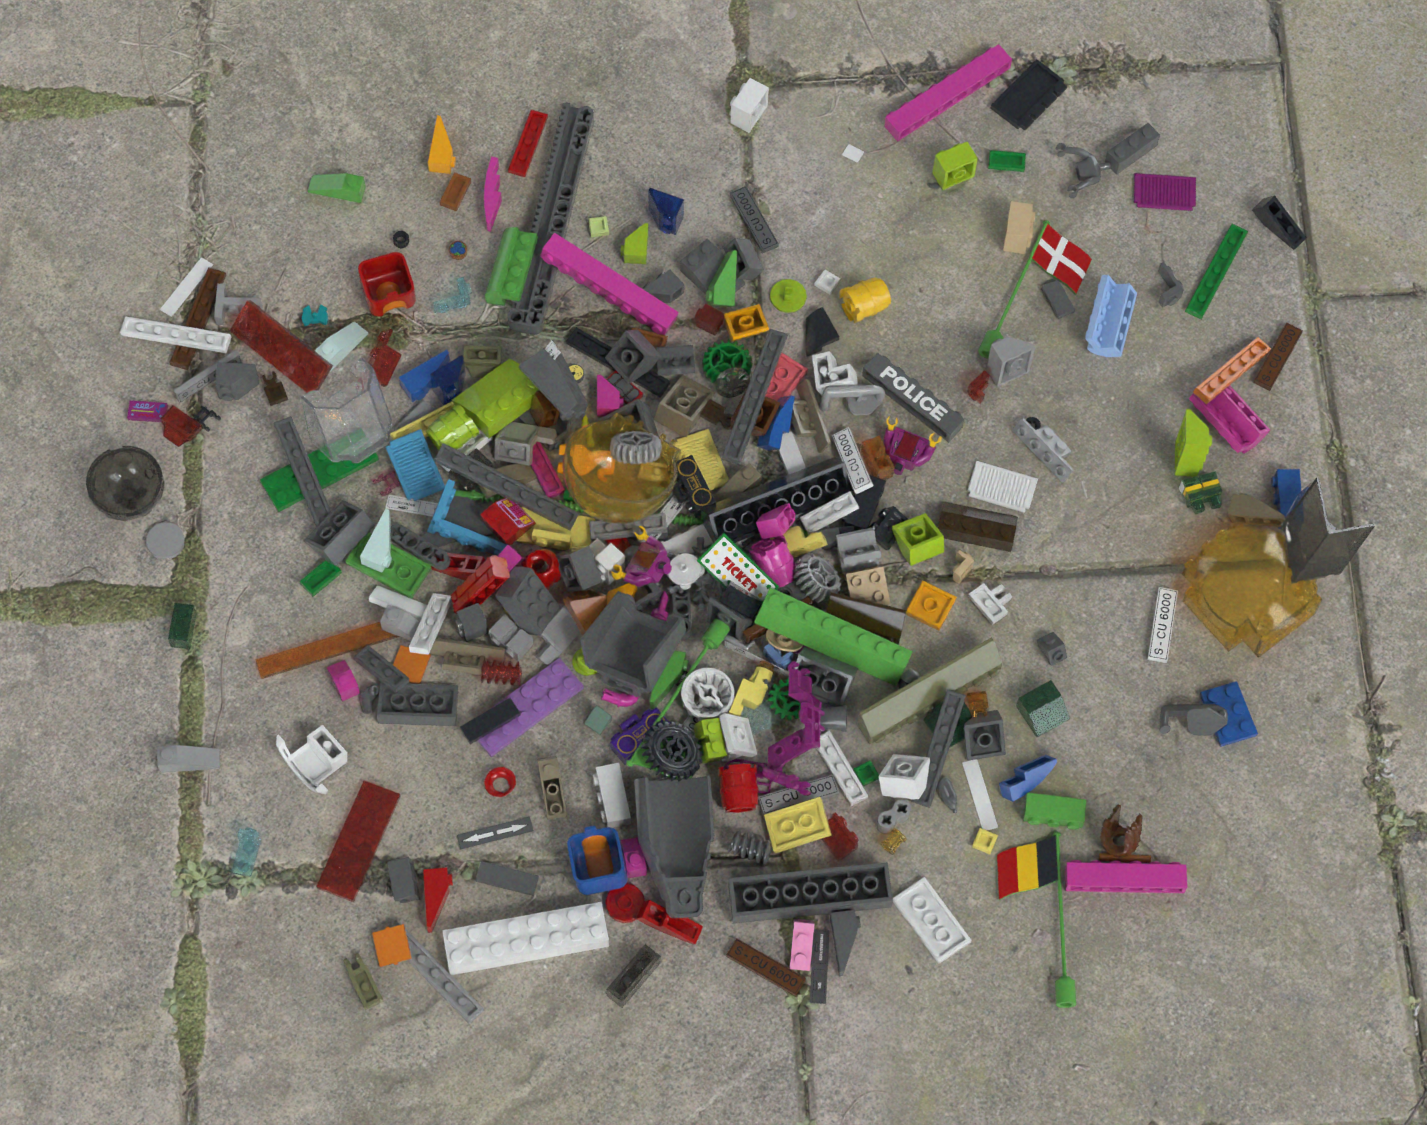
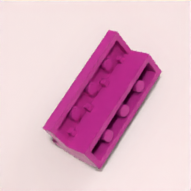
M1228 386L1208 404H1205L1194 393L1189 398L1194 407L1205 416L1206 420L1217 429L1218 433L1226 439L1231 448L1237 453H1247L1260 443L1270 431L1267 425L1231 386Z

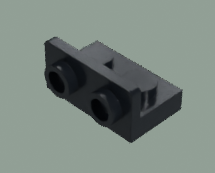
M895 506L883 508L878 514V520L868 527L874 529L876 542L885 550H889L896 541L892 526L909 520Z

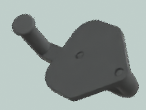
M1216 704L1164 705L1160 712L1159 731L1162 734L1170 732L1171 727L1168 725L1169 717H1187L1188 730L1191 734L1210 736L1227 724L1228 713L1225 708Z

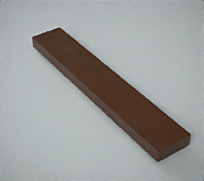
M208 267L185 323L186 327L205 330L216 302L217 284L224 283L226 272ZM176 345L169 362L170 365L188 370L197 348Z

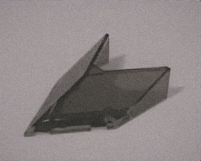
M1317 477L1298 494L1281 524V532L1285 533L1286 539L1284 547L1288 568L1292 570V576L1290 577L1292 584L1300 580L1309 581L1325 578L1332 574L1334 576L1340 575L1375 527L1374 524H1366L1337 529L1329 523L1320 480Z

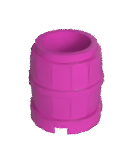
M778 536L772 540L770 538L762 539L751 546L752 550H749L755 563L779 585V588L794 581L793 577L795 575L794 558L790 554L787 547L788 543L784 536Z

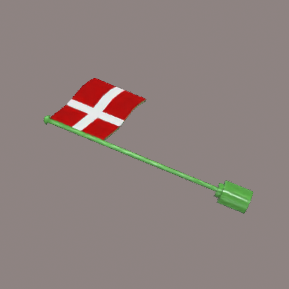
M1048 220L1043 221L1042 230L996 330L986 332L978 349V353L986 359L989 358L991 344L997 339H1004L999 330L1031 260L1047 274L1065 284L1075 295L1091 263V257L1081 248L1062 237L1050 226Z

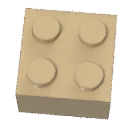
M1011 201L1003 251L1025 254L1026 247L1030 248L1035 212H1032L1033 204Z

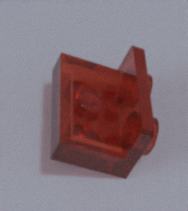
M835 812L832 814V818L828 820L831 836L822 838V841L839 862L858 849L859 839L853 831L850 832L846 827L847 822L843 816H838Z

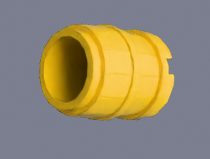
M874 277L865 281L862 280L851 287L847 286L839 291V299L843 297L844 301L841 304L842 309L848 320H854V323L862 321L863 318L876 315L887 309L891 304L889 290L881 278Z

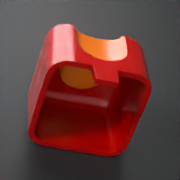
M392 252L364 260L359 264L360 283L372 315L381 317L389 310L401 307L409 309L414 306L416 302L414 283L402 253Z

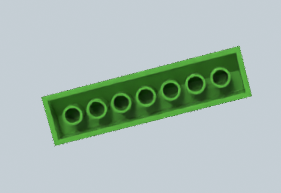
M771 587L754 623L829 657L857 667L858 670L894 686L897 685L913 652Z

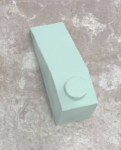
M352 322L328 337L315 350L316 361L331 372L368 335V332L356 322Z
M385 509L360 555L361 564L381 573L385 567H389L392 560L391 517L389 509Z

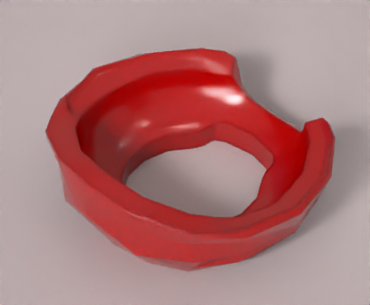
M505 767L492 769L486 775L484 781L485 789L494 797L508 795L516 786V777L513 771ZM497 778H504L508 781L510 788L506 792L502 793L494 789L493 782Z

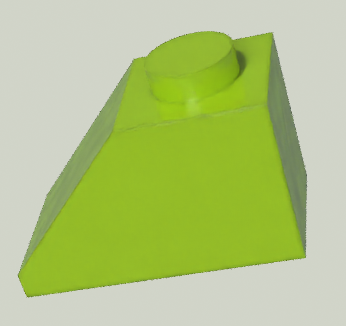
M644 223L625 238V245H621V256H624V263L646 264L648 223Z

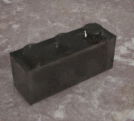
M645 944L606 989L607 997L623 1008L660 965L661 956Z

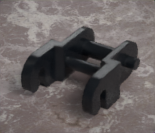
M200 406L201 410L196 415H192L194 417L193 420H197L200 427L209 432L210 428L206 427L204 421L209 416L214 417L218 421L221 420V417L217 416L213 410H207L206 406ZM204 412L207 414L203 419L199 418Z

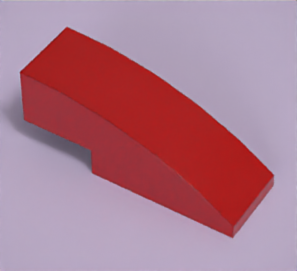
M651 900L643 902L636 920L660 932L693 945L696 944L703 928L702 925L689 918H671L667 914L666 908Z

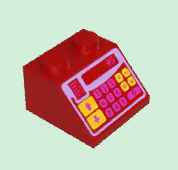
M507 498L494 502L480 514L481 520L502 543L510 546L536 524L519 504Z

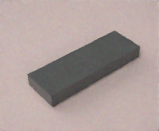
M369 645L354 656V661L395 694L409 683V677Z
M483 861L480 863L476 876V882L534 896L539 879L538 875Z

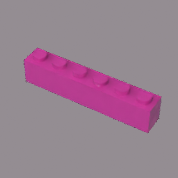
M1072 860L1067 862L1065 866V891L1185 893L1187 889V866L1181 865L1180 862L1161 864V862L1154 861L1149 864H1141L1139 861H1132L1127 864L1120 861L1101 863V861L1093 860L1089 863H1082L1080 860Z

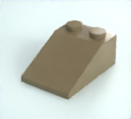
M682 375L659 403L654 420L687 437L697 424L701 412L709 399L713 398L715 392Z

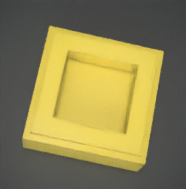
M979 828L972 847L991 854L998 835Z

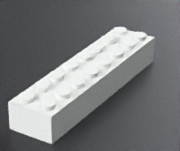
M602 902L442 930L450 975L609 947Z

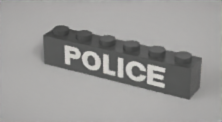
M876 353L863 367L862 376L875 386L882 387L887 396L948 443L963 428L965 419L959 412H954L945 401L937 399L929 389H924L920 386L916 379L907 376L903 369L894 366L886 356Z

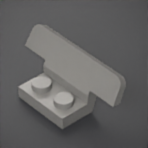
M511 422L496 433L495 460L530 466L533 458V445L536 442L554 445L555 438L557 437L556 430Z
M557 602L560 606L541 634V637H543L547 644L536 656L545 665L553 663L580 633L566 605Z

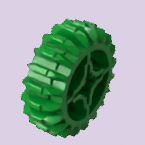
M721 339L719 345L714 342L713 347H708L707 352L704 353V359L702 360L703 372H706L705 376L710 378L711 384L717 382L718 387L724 384L725 389L727 385H731L734 388L735 383L741 385L742 380L746 381L747 375L751 374L752 356L749 355L748 349L744 350L743 344L738 346L737 340L732 344L730 339L727 340V343H724ZM716 357H719V362L713 366L712 362ZM741 361L742 366L738 371H736V366Z

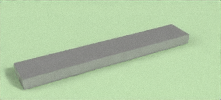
M405 928L412 959L407 961L470 1024L484 1011V1008Z

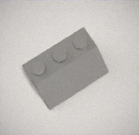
M1011 337L997 339L991 344L986 370L997 387L1030 372L1035 351L1034 344Z

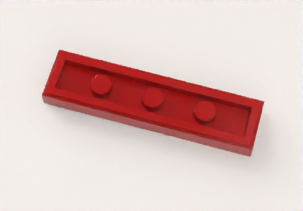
M530 110L509 165L508 173L526 177L547 122L548 114Z

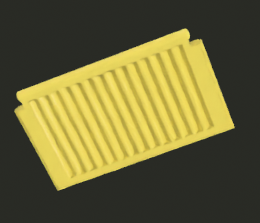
M709 429L679 438L676 443H673L678 460L693 455L710 491L723 487L729 481Z

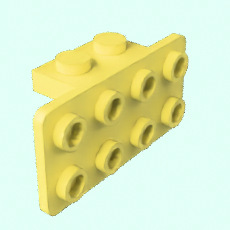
M521 507L536 524L516 542L558 550H568L572 547L589 546L591 544L589 521H595L594 518L578 515L571 531Z

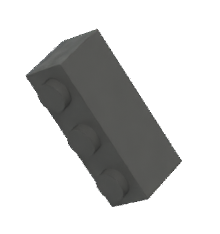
M1149 123L1145 124L1107 151L1105 163L1110 162L1111 170L1116 175L1154 149L1158 145L1160 134Z

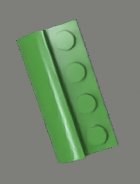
M509 227L503 231L485 293V299L488 304L505 306L506 300L520 301L538 239L536 233L519 231L518 227Z

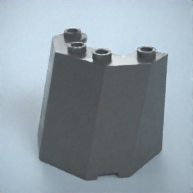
M543 348L519 365V369L560 412L556 425L547 427L556 430L557 437L555 438L554 445L542 443L551 452L555 448L559 449V445L565 444L567 438L582 425L588 403L562 353L554 360ZM530 409L518 417L523 424L537 426L530 413Z
M618 591L580 639L585 665L589 669L597 671L601 675L600 680L606 685L635 697L641 696L644 692L649 693L656 685L686 631L684 617L679 614H669L667 622L659 620L647 613L637 611L634 598L629 594Z

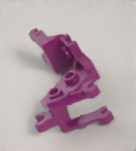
M793 661L788 666L789 696L801 703L799 718L805 724V728L769 746L768 766L757 763V766L762 768V772L757 773L756 777L760 779L766 778L786 786L788 789L797 790L804 796H809L811 792L805 789L810 787L811 784L806 781H798L799 777L794 774L790 776L784 774L782 768L785 763L812 748H820V732L825 731V727L820 725V716H825V712L820 710L822 702L812 695V679L806 676L811 671L807 668L801 671L795 669L800 664Z

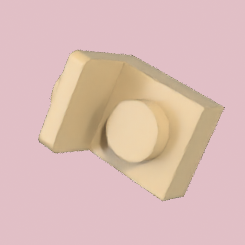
M961 550L956 552L955 559L959 563L953 569V581L958 584L971 571L974 563L972 556L967 552L963 553Z

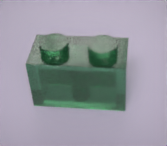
M174 603L168 636L172 648H191L197 615L194 605Z

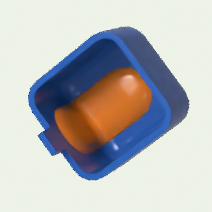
M596 826L585 827V832L572 835L568 839L567 847L572 874L577 889L581 894L592 895L620 889L626 885L628 875L618 832L614 828L597 829Z

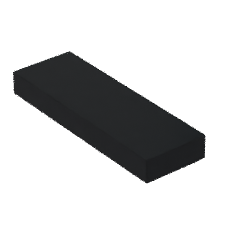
M508 698L460 726V730L471 745L521 714L512 699Z

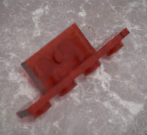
M389 328L381 331L378 335L377 346L371 350V358L362 369L364 373L355 384V395L358 396L364 393L370 379L383 387L388 385L402 354L387 346L393 329Z

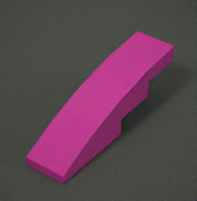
M491 156L484 187V209L488 232H491L502 203L501 192H498L500 187V175L497 174L499 160Z

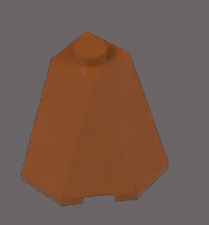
M592 588L574 591L571 593V597L565 596L563 598V602L582 636L607 606V596Z

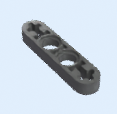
M400 524L391 526V541L438 570H444L449 567L450 558L444 550ZM395 532H396V533H399V532H400L401 535L403 536V539H402L401 536H399V535H397V534L394 535V533H395ZM410 539L417 540L413 546H408L407 542ZM424 548H431L429 554H421ZM435 555L437 556V558H439V559H441V560L444 558V561H443V562H442V561H439V562H438L437 559H436V557H435Z

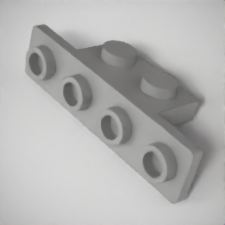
M1024 418L1020 419L1013 432L1062 483L1065 482L1073 472V468L1064 458L1068 457L1072 451L1047 425L1035 430Z

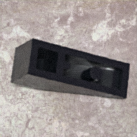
M1275 195L1263 198L1252 209L1260 222L1293 250L1307 238Z

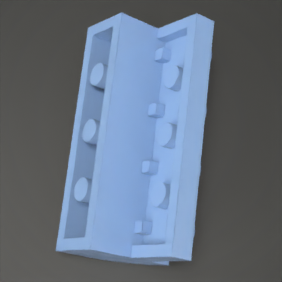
M1109 275L1101 276L1093 311L1090 315V323L1085 334V339L1089 342L1087 349L1090 352L1104 357L1122 356L1137 297V292L1130 283L1116 284Z

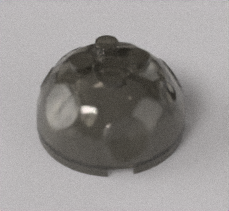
M122 446L119 449L111 451L109 449L103 452L93 461L86 476V488L93 505L106 517L120 521H129L149 514L158 501L161 500L165 484L162 470L157 460L149 452L134 446Z

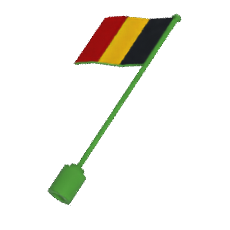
M1056 831L1052 837L1037 843L1013 847L997 854L998 891L1000 901L1012 894L1039 889L1058 881L1063 976L1055 981L1056 1006L1071 1008L1076 1006L1075 980L1067 976L1059 844L1061 833Z

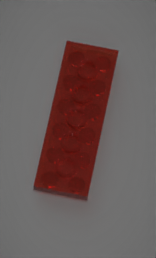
M251 300L246 301L230 329L232 334L311 397L316 396L333 367L331 363Z
M363 781L317 883V889L354 903L401 797L399 793Z

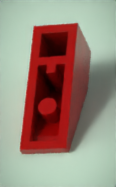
M447 553L450 558L449 567L444 570L431 567L434 571L466 581L467 577L472 575L476 568L482 565L486 559L481 556ZM435 556L438 562H439V561H442V562L444 561V558L441 560V559L437 558V556Z
M447 867L423 869L428 933L433 932L450 893L449 886H453L452 874H448Z

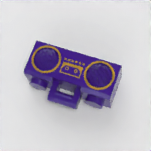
M658 708L646 710L642 714L641 720L636 714H633L619 725L623 733L618 732L611 738L610 748L624 765H626L627 760L631 759L641 744L642 739L645 737V732L649 730L661 712ZM663 716L660 723H663V721H668L665 718V716ZM634 723H636V725H635L634 727H632L630 730L628 729V728L631 727Z

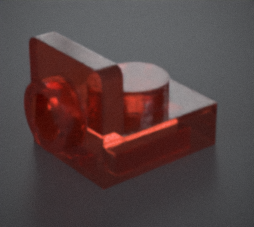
M985 370L969 384L967 390L969 397L980 404L985 397L982 391L989 385L990 375Z

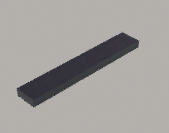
M576 327L566 340V344L607 368L616 371L605 359L612 347ZM649 370L633 381L660 398L670 385V380L661 375L658 376V373Z

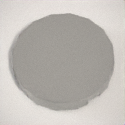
M168 522L156 524L150 529L146 537L148 551L154 557L163 560L167 558L172 559L179 555L185 544L183 531L179 526Z

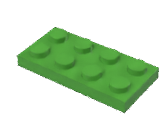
M369 532L357 543L346 559V564L412 599L432 569L431 565L392 544L391 563L388 568L385 567L382 573L361 564L360 555L372 535Z

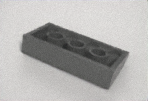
M380 683L377 709L378 724L456 726L458 685L406 684L395 694L383 683Z

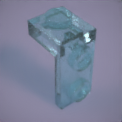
M464 277L457 278L460 295L433 302L435 313H446L451 309H461L471 304L469 295L472 294L469 283L465 282Z
M239 829L237 837L240 843L232 873L251 877L261 837L255 829Z

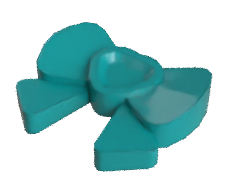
M310 305L303 308V325L307 326L311 323L327 325L329 320L326 312L327 308L320 305L318 313H312Z

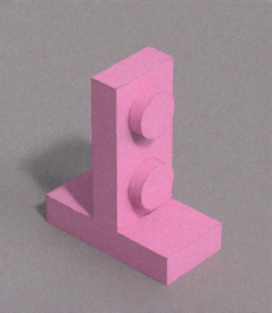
M794 919L790 969L810 971L814 920Z

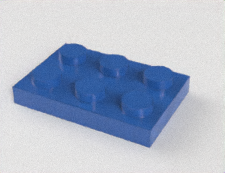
M1237 681L1200 692L1203 704H1216L1227 710V724L1215 732L1220 747L1258 735Z

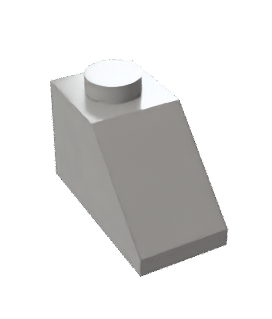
M387 605L380 623L383 631L412 641L420 621L402 609Z

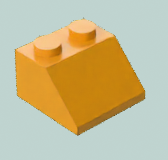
M760 304L724 314L731 342L769 331Z

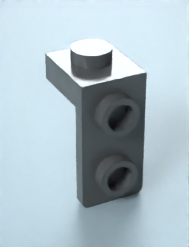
M1162 262L1158 272L1170 288L1161 293L1159 303L1163 308L1167 305H1174L1182 297L1184 287L1175 278L1171 267Z
M659 582L644 585L649 594L635 602L637 611L643 612L644 608L649 605L654 606L660 601L661 590Z

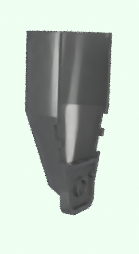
M710 776L688 778L687 780L682 779L680 782H678V779L673 781H649L648 777L635 779L638 842L660 896L666 903L667 914L671 918L698 917L703 911V892L707 876L705 870L707 860H710L711 856L709 853L710 845L714 841L715 836Z

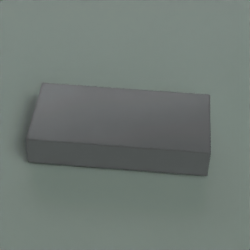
M1059 280L1042 286L1041 290L1058 319L1075 312V308Z

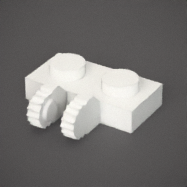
M983 583L970 592L968 597L993 625L1008 614L1003 605L1010 601L1012 596L1008 593L998 600L996 596L1002 593L1005 587L999 585L990 591Z

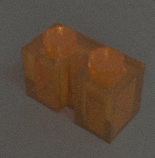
M880 436L863 441L861 453L872 476L883 480L892 478L895 467L889 455L884 456L885 446Z

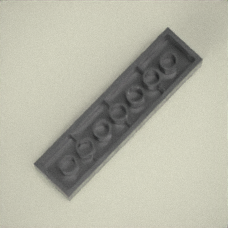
M888 862L728 879L732 924L823 915L850 910L863 911L891 908L893 903Z

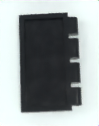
M1036 59L991 104L990 109L1016 129L1022 128L1026 130L1046 110L1045 108H1048L1067 89V86L1064 84L1063 78Z

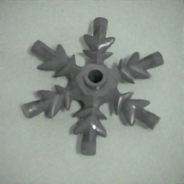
M697 537V548L692 547L697 558L709 548H704V537ZM669 552L667 557L671 561L676 555ZM706 569L703 576H700L694 582L698 587L693 591L697 592L693 601L698 600V611H705V600H709L708 595L705 593L709 592L705 588L707 583L712 584L713 590L717 587L720 594L725 590ZM677 584L666 587L669 594L678 589L680 593L684 591Z

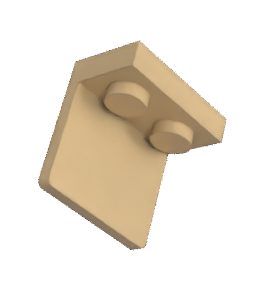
M879 565L843 573V579L847 581L850 597L882 605L890 604L883 566Z

